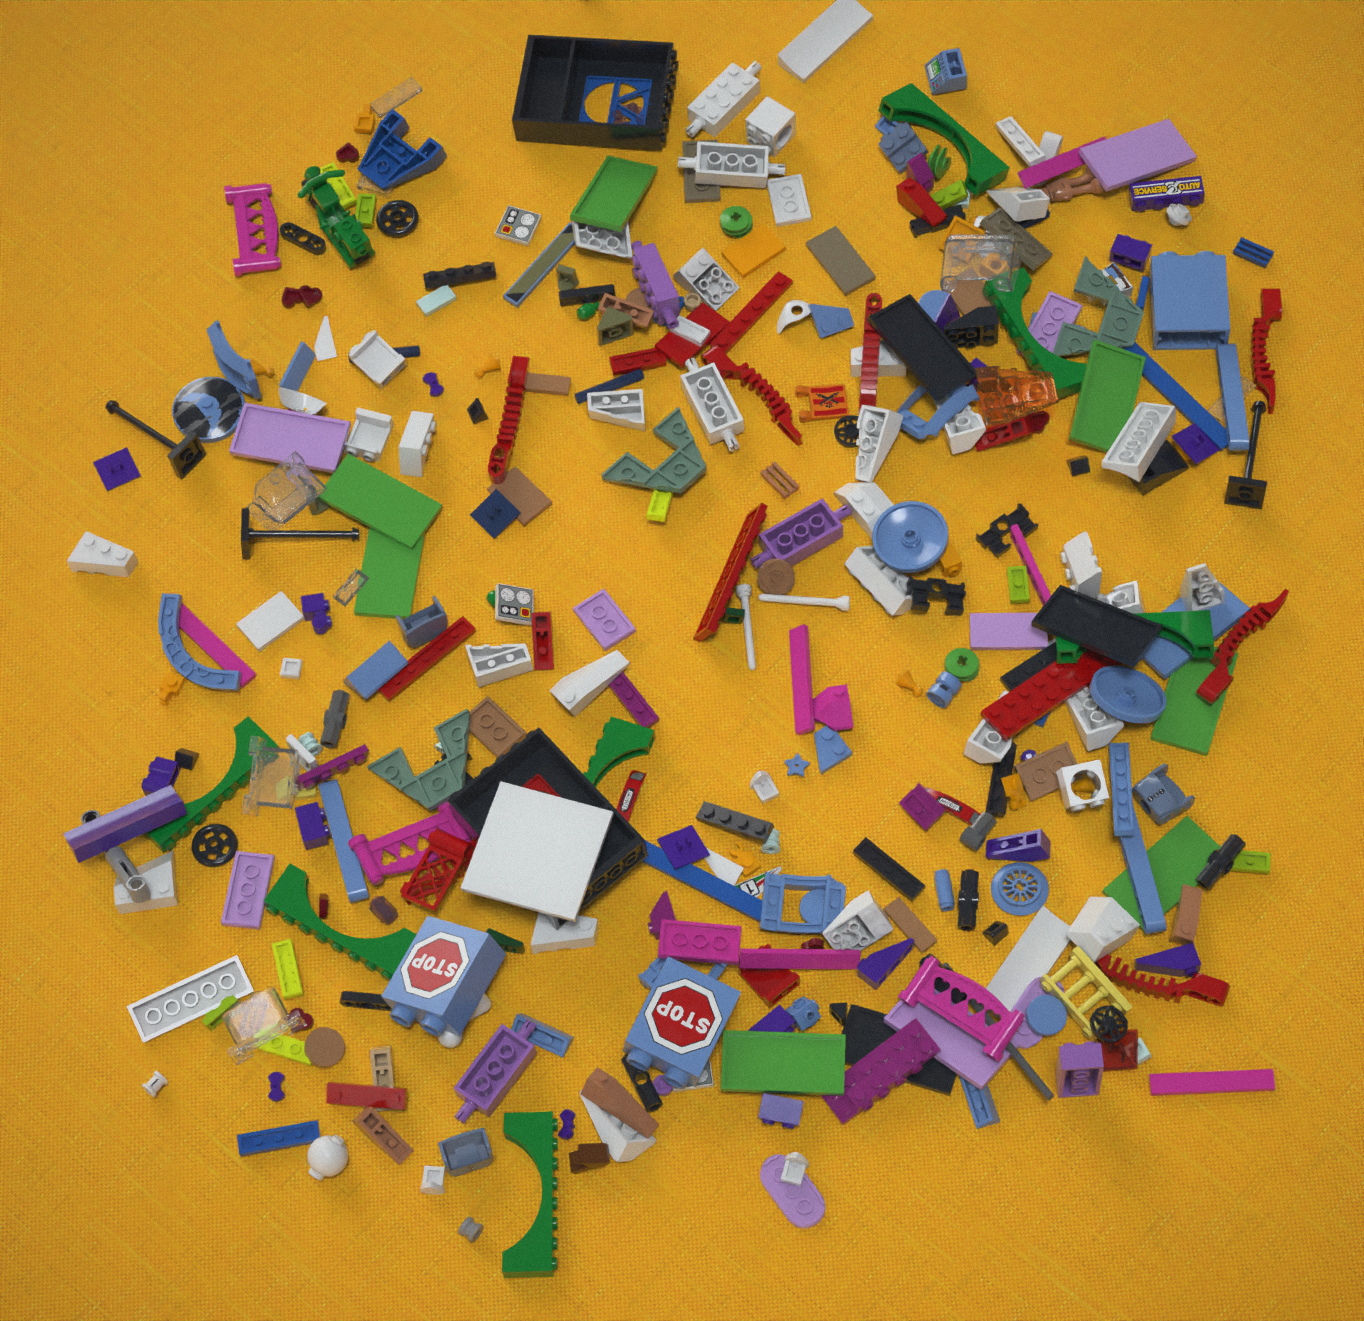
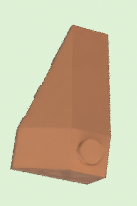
M598 1067L587 1078L580 1093L582 1096L649 1139L659 1124L617 1079Z

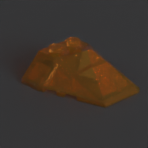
M999 366L975 368L979 403L986 426L1006 424L1059 403L1052 372L1036 370L1023 372L1017 371V368H1011V370L999 369Z

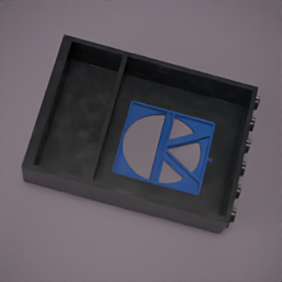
M528 35L512 116L516 141L662 150L663 143L667 141L665 130L669 128L668 114H671L672 110L670 100L674 99V89L672 88L673 85H676L675 71L679 69V61H676L677 50H674V44L672 42ZM614 83L607 123L595 122L585 111L586 98L595 88L603 84ZM621 83L628 84L637 89L619 97ZM640 95L644 101L639 115L619 104ZM616 111L628 117L631 121L626 124L614 123Z

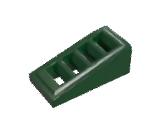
M487 929L486 933H489L505 952L525 953L523 942L493 929Z

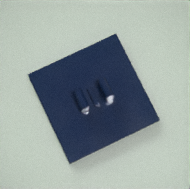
M495 489L470 516L495 539L521 512Z

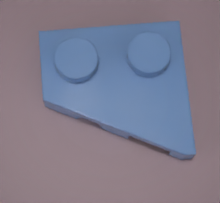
M817 304L808 305L819 338L854 326L849 308Z
M828 725L814 733L821 775L852 756L850 748L836 731L828 728Z

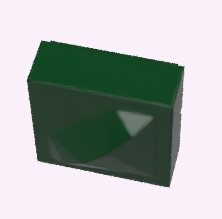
M726 607L722 622L741 624L745 616V609Z

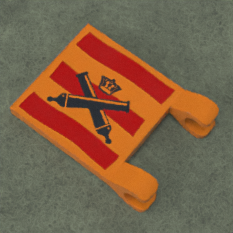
M844 384L811 387L796 386L795 396L802 398L809 395L811 411L802 410L799 412V421L801 423L819 419L843 418L849 415Z

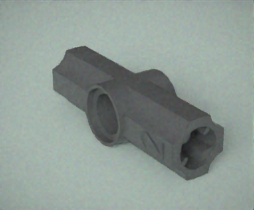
M344 690L333 691L329 709L324 714V729L320 744L326 748L333 749L337 747L341 729H344L346 725V710L350 694Z

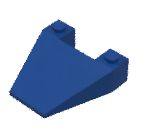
M393 109L380 121L358 167L359 172L383 190L436 169L447 157L443 147L431 137L417 151L400 139L410 127L405 118Z

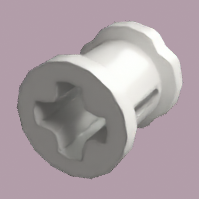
M156 1070L153 1073V1077L146 1084H142V1088L154 1098L157 1096L156 1093L160 1088L169 1083Z

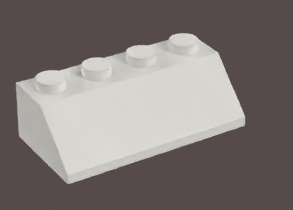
M874 546L856 547L844 563L849 572L861 581V585L873 594V598L880 602L890 615H902L910 610L913 603L912 593L909 595L907 592L906 582L909 578L903 572L886 566L878 558Z

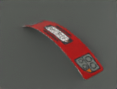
M636 770L631 771L616 808L628 822L636 797L646 776V773Z
M924 787L948 812L958 816L970 825H973L981 815L970 806L947 794Z

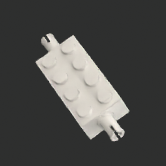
M753 61L744 70L732 62L687 107L688 120L692 123L685 129L686 133L690 137H694L702 129L715 138L760 93V80L754 76L762 69L761 65L757 61Z
M698 141L694 158L678 157V168H694L695 183L766 188L769 174L785 175V164L769 163V146Z
M691 358L692 363L688 359L685 365L689 372L680 375L681 388L710 445L725 440L729 451H734L733 446L737 450L740 445L734 435L744 432V420L715 363L713 362L699 368L695 358Z

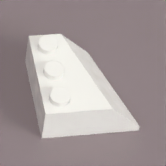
M572 221L573 237L577 247L629 259L633 257L628 221L621 232Z
M1086 531L1063 545V552L1060 553L1062 564H1065L1067 568L1065 569V576L1067 580H1070L1071 585L1069 588L1098 599L1097 595H1099L1102 570L1097 565L1096 555L1092 556L1093 546Z
M174 851L136 867L140 875L145 878L151 893L149 899L145 902H134L120 879L116 877L114 897L115 906L119 914L178 905Z
M1090 896L1066 935L1095 962L1130 941L1140 924L1112 897Z

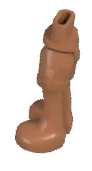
M1088 166L1086 167V173L1079 177L1070 179L1062 177L1049 185L1047 184L1046 188L1041 189L1050 198L1051 202L1070 200L1072 196L1078 194H1100L1104 191L1103 186ZM1081 184H1087V185L1080 186V187H1074V186H1078V185H1081Z

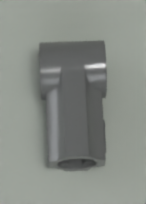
M982 812L971 827L968 826L964 830L959 841L977 852L983 845L988 833L997 824V820L990 813Z

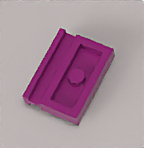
M920 783L899 802L926 831L947 811Z

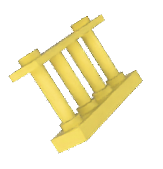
M1077 946L1070 952V961L1051 978L1045 973L1039 981L1041 982V987L1047 993L1050 992L1064 1004L1066 1011L1082 1028L1081 1031L1084 1036L1095 1041L1097 1038L1091 1031L1090 1022L1083 1016L1084 1013L1102 998H1107L1112 1003L1111 1005L1119 1009L1123 1014H1126L1133 1006L1086 953ZM1075 967H1080L1084 972V976L1063 993L1056 983ZM1089 982H1093L1098 988L1097 992L1077 1009L1069 999ZM1094 1021L1095 1027L1098 1029L1100 1024Z

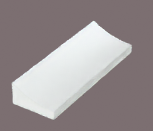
M836 0L777 54L778 66L802 83H805L873 20V14L856 0Z
M1139 402L1102 460V468L1118 471L1139 482L1176 423L1175 406Z
M1042 906L986 989L1010 1011L1032 980L1042 977L1045 973L1047 975L1050 973L1071 942V939L1066 935L1071 926L1055 916L1045 906ZM992 1010L987 1011L989 1014L1001 1020L1000 1015H994V1012Z
M236 955L130 1004L127 1008L143 1043H146L205 1015L212 1009H216L227 996L233 994L237 999H240L254 991Z

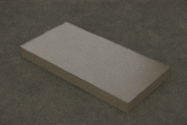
M701 140L699 142L718 143V140ZM682 141L683 157L694 158L696 156L698 141ZM684 168L685 203L721 202L720 185L695 183L694 168Z
M1000 207L983 218L979 223L1033 271L1048 261L1053 255L1052 252Z
M837 226L806 242V247L845 296L876 279L875 274Z

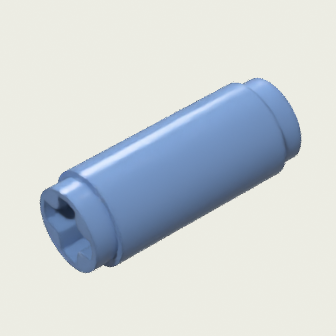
M946 869L937 870L934 879L939 907L941 911H951L955 908L950 874Z

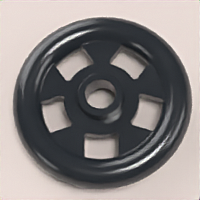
M393 200L384 204L379 209L376 217L379 229L386 235L394 237L404 236L413 231L419 220V214L415 206L404 200ZM399 208H406V211L403 212L402 210H399ZM391 209L392 212L389 216L385 214L388 210ZM407 216L412 217L411 222H406ZM389 220L391 225L387 227L384 222ZM403 225L404 228L396 230L395 227Z
M223 824L204 826L195 834L191 844L194 858L200 864L207 867H219L228 863L234 857L238 848L236 834L232 829ZM213 832L214 836L208 839L205 838L206 834ZM222 833L228 836L224 841L219 837ZM213 842H217L216 846H211ZM205 844L206 850L200 851L199 845ZM224 846L230 847L226 854L222 853ZM209 854H217L216 859H208Z

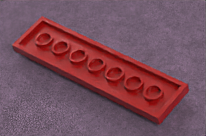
M761 502L746 515L693 640L701 642L705 638L708 639L719 628L718 620L726 611L725 604L733 595L731 590L740 579L738 574L747 563L745 558L753 549L754 545L752 542L760 533V523H763L767 517L765 512L768 506Z
M1089 649L1084 652L1077 663L1057 664L1056 660L983 709L980 715L1007 741L1089 686L1096 671L1106 666H1118L1121 662Z

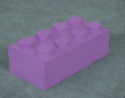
M1088 1041L1080 1045L1065 1043L1059 1046L1055 1073L1058 1098L1099 1095L1104 1068L1101 1043Z

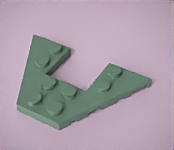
M1085 256L1073 291L1107 302L1108 304L1098 333L1066 322L1062 323L1053 350V354L1059 357L1089 353L1094 339L1121 349L1133 347L1144 314L1142 309L1134 305L1133 301L1128 296L1126 297L1118 289V286L1109 278H1106L1100 269L1098 270L1088 260V257Z
M677 407L653 428V434L676 449L673 454L653 470L626 452L603 472L601 476L606 481L682 493L703 475L707 468L680 408Z
M465 709L434 727L447 758L419 775H414L401 747L367 767L430 811L447 802L452 793L461 790L465 786L470 711Z

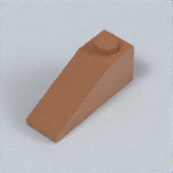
M607 293L604 294L598 307L602 317L609 306L632 316L634 326L648 328L655 312Z
M1185 884L1182 885L1169 941L1181 945L1194 941L1199 921L1202 889Z
M365 1107L352 1120L373 1143L398 1165L413 1151L372 1107Z

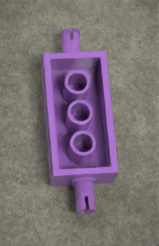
M641 241L633 242L631 244L634 256L631 257L634 266L632 268L633 276L639 280L640 291L646 294L644 295L646 304L651 305V310L655 311L653 319L656 318L659 325L667 323L670 329L679 325L677 320L679 316V295L655 244L651 243L643 246Z
M822 498L759 534V545L763 552L750 558L752 565L757 569L767 560L782 559L793 566L843 537V525L840 520L852 515L850 507L845 504L839 509L832 511Z
M526 1019L517 1033L503 1024L500 1025L453 1088L456 1095L465 1102L454 1115L458 1121L461 1120V1123L465 1124L474 1110L480 1111L487 1117L491 1116L537 1054L535 1046L527 1041L528 1037L537 1027L535 1023H530V1020Z

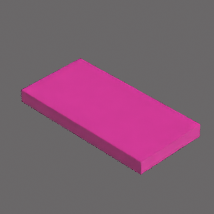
M661 919L658 958L667 959L669 956L675 960L738 965L742 926Z

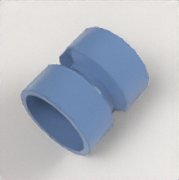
M941 672L935 680L936 684L929 688L926 696L936 706L946 708L952 701V696H955L961 689L962 684L954 675L948 672Z

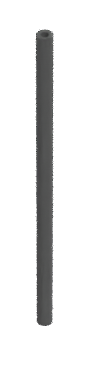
M948 963L943 964L945 967L952 969ZM975 999L969 1001L977 1013L984 1009L981 1004H977ZM986 1011L985 1023L987 1026H990L996 1022ZM1010 1041L1006 1047L1008 1052L1045 1098L1051 1100L1054 1094Z

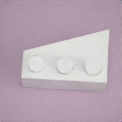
M881 340L879 365L877 367L878 377L906 376V366L887 343ZM863 346L851 349V377H861Z
M643 389L587 393L588 412L591 419L646 432Z
M411 412L399 444L401 475L422 477L429 447L432 442V435L437 427L433 413Z
M86 531L68 558L67 563L71 572L87 571L90 574L97 572L110 576L129 577L138 564V560L134 551Z
M483 644V646L465 645L478 687L533 670L526 644H501V646H489V644Z
M538 912L531 941L532 954H539V952L550 950L554 952L558 951L557 949H577L595 946L599 931L598 919L577 915L575 922L569 920L556 930L545 916Z

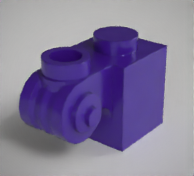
M323 593L301 596L305 622L312 621L316 634L326 633L328 628L332 627L331 616L327 615V611H330L329 599L325 600Z

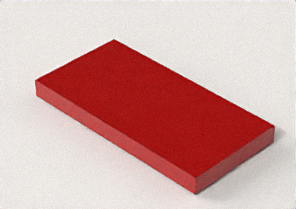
M704 302L686 317V319L710 330V336L701 347L672 332H668L654 345L658 352L664 354L665 357L680 368L685 366V362L688 359L691 361V358H694L707 347L730 323L729 320Z

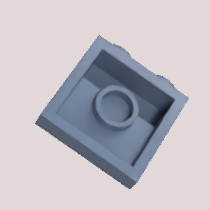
M907 122L896 125L895 131L891 134L883 135L881 142L878 143L900 174L907 170V161L919 153H922L924 156L929 153Z

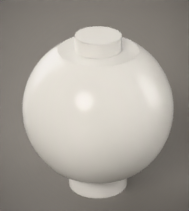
M326 1135L312 1142L307 1152L308 1164L311 1166L308 1171L309 1174L318 1180H323L324 1176H335L345 1168L348 1162V1150L341 1137Z

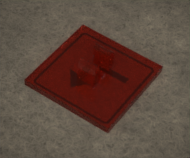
M1137 1029L1127 1030L1125 1036L1116 1043H1105L1098 1039V1043H1101L1103 1072L1138 1069ZM1109 1033L1104 1035L1106 1038L1113 1039Z

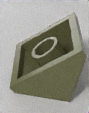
M608 306L597 326L599 347L633 336L632 316Z

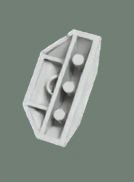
M875 482L847 483L833 492L834 496L843 506L847 504L852 511L851 516L871 539L878 518L888 508L894 506Z

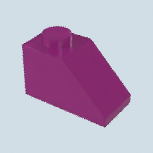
M919 153L907 161V178H912L922 185L927 192H930L934 187V175L924 155Z
M667 891L662 893L650 913V922L647 923L650 935L654 934L656 940L660 939L661 919L676 920Z

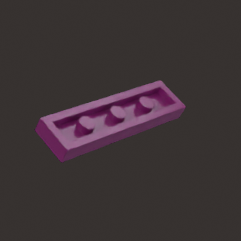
M623 671L608 685L638 725L649 728L659 721L658 715Z
M364 744L297 776V788L299 791L304 788L310 789L316 782L326 781L337 772H345L350 766L363 763L367 759L369 749Z

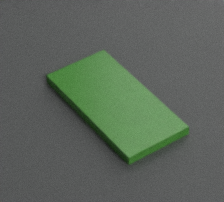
M607 156L571 212L570 220L621 232L658 173V167Z
M1095 339L1092 341L1068 437L1069 440L1104 452L1109 451L1133 413L1146 357Z
M350 454L346 455L317 495L318 499L410 550L415 548L443 508L439 502Z
M369 527L354 608L355 616L396 619L395 616L399 615L402 620L411 616L426 532L415 548L410 550Z
M1235 653L1230 665L1227 664L1228 672L1231 676L1239 653ZM1193 657L1170 675L1165 690L1166 707L1162 715L1155 722L1150 740L1200 755H1208L1228 690L1227 688L1212 705L1196 694L1202 682L1217 667L1211 663L1212 657Z
M1188 816L1182 819L1146 851L1164 916L1178 904L1183 884L1196 888L1200 885L1196 882V877L1207 865L1210 854L1214 850L1220 849V846ZM1126 869L1102 890V894L1106 897H1112L1140 924L1139 929L1145 934L1128 870Z
M723 1030L721 1091L844 1096L846 1034Z

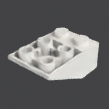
M1010 187L987 190V193L1014 221L1018 222L1044 218L1050 202V198L1041 189Z
M704 248L699 250L673 275L675 280L687 292L699 294L702 302L715 311L740 288Z
M868 890L853 899L822 934L833 949L861 951L894 929L888 916Z

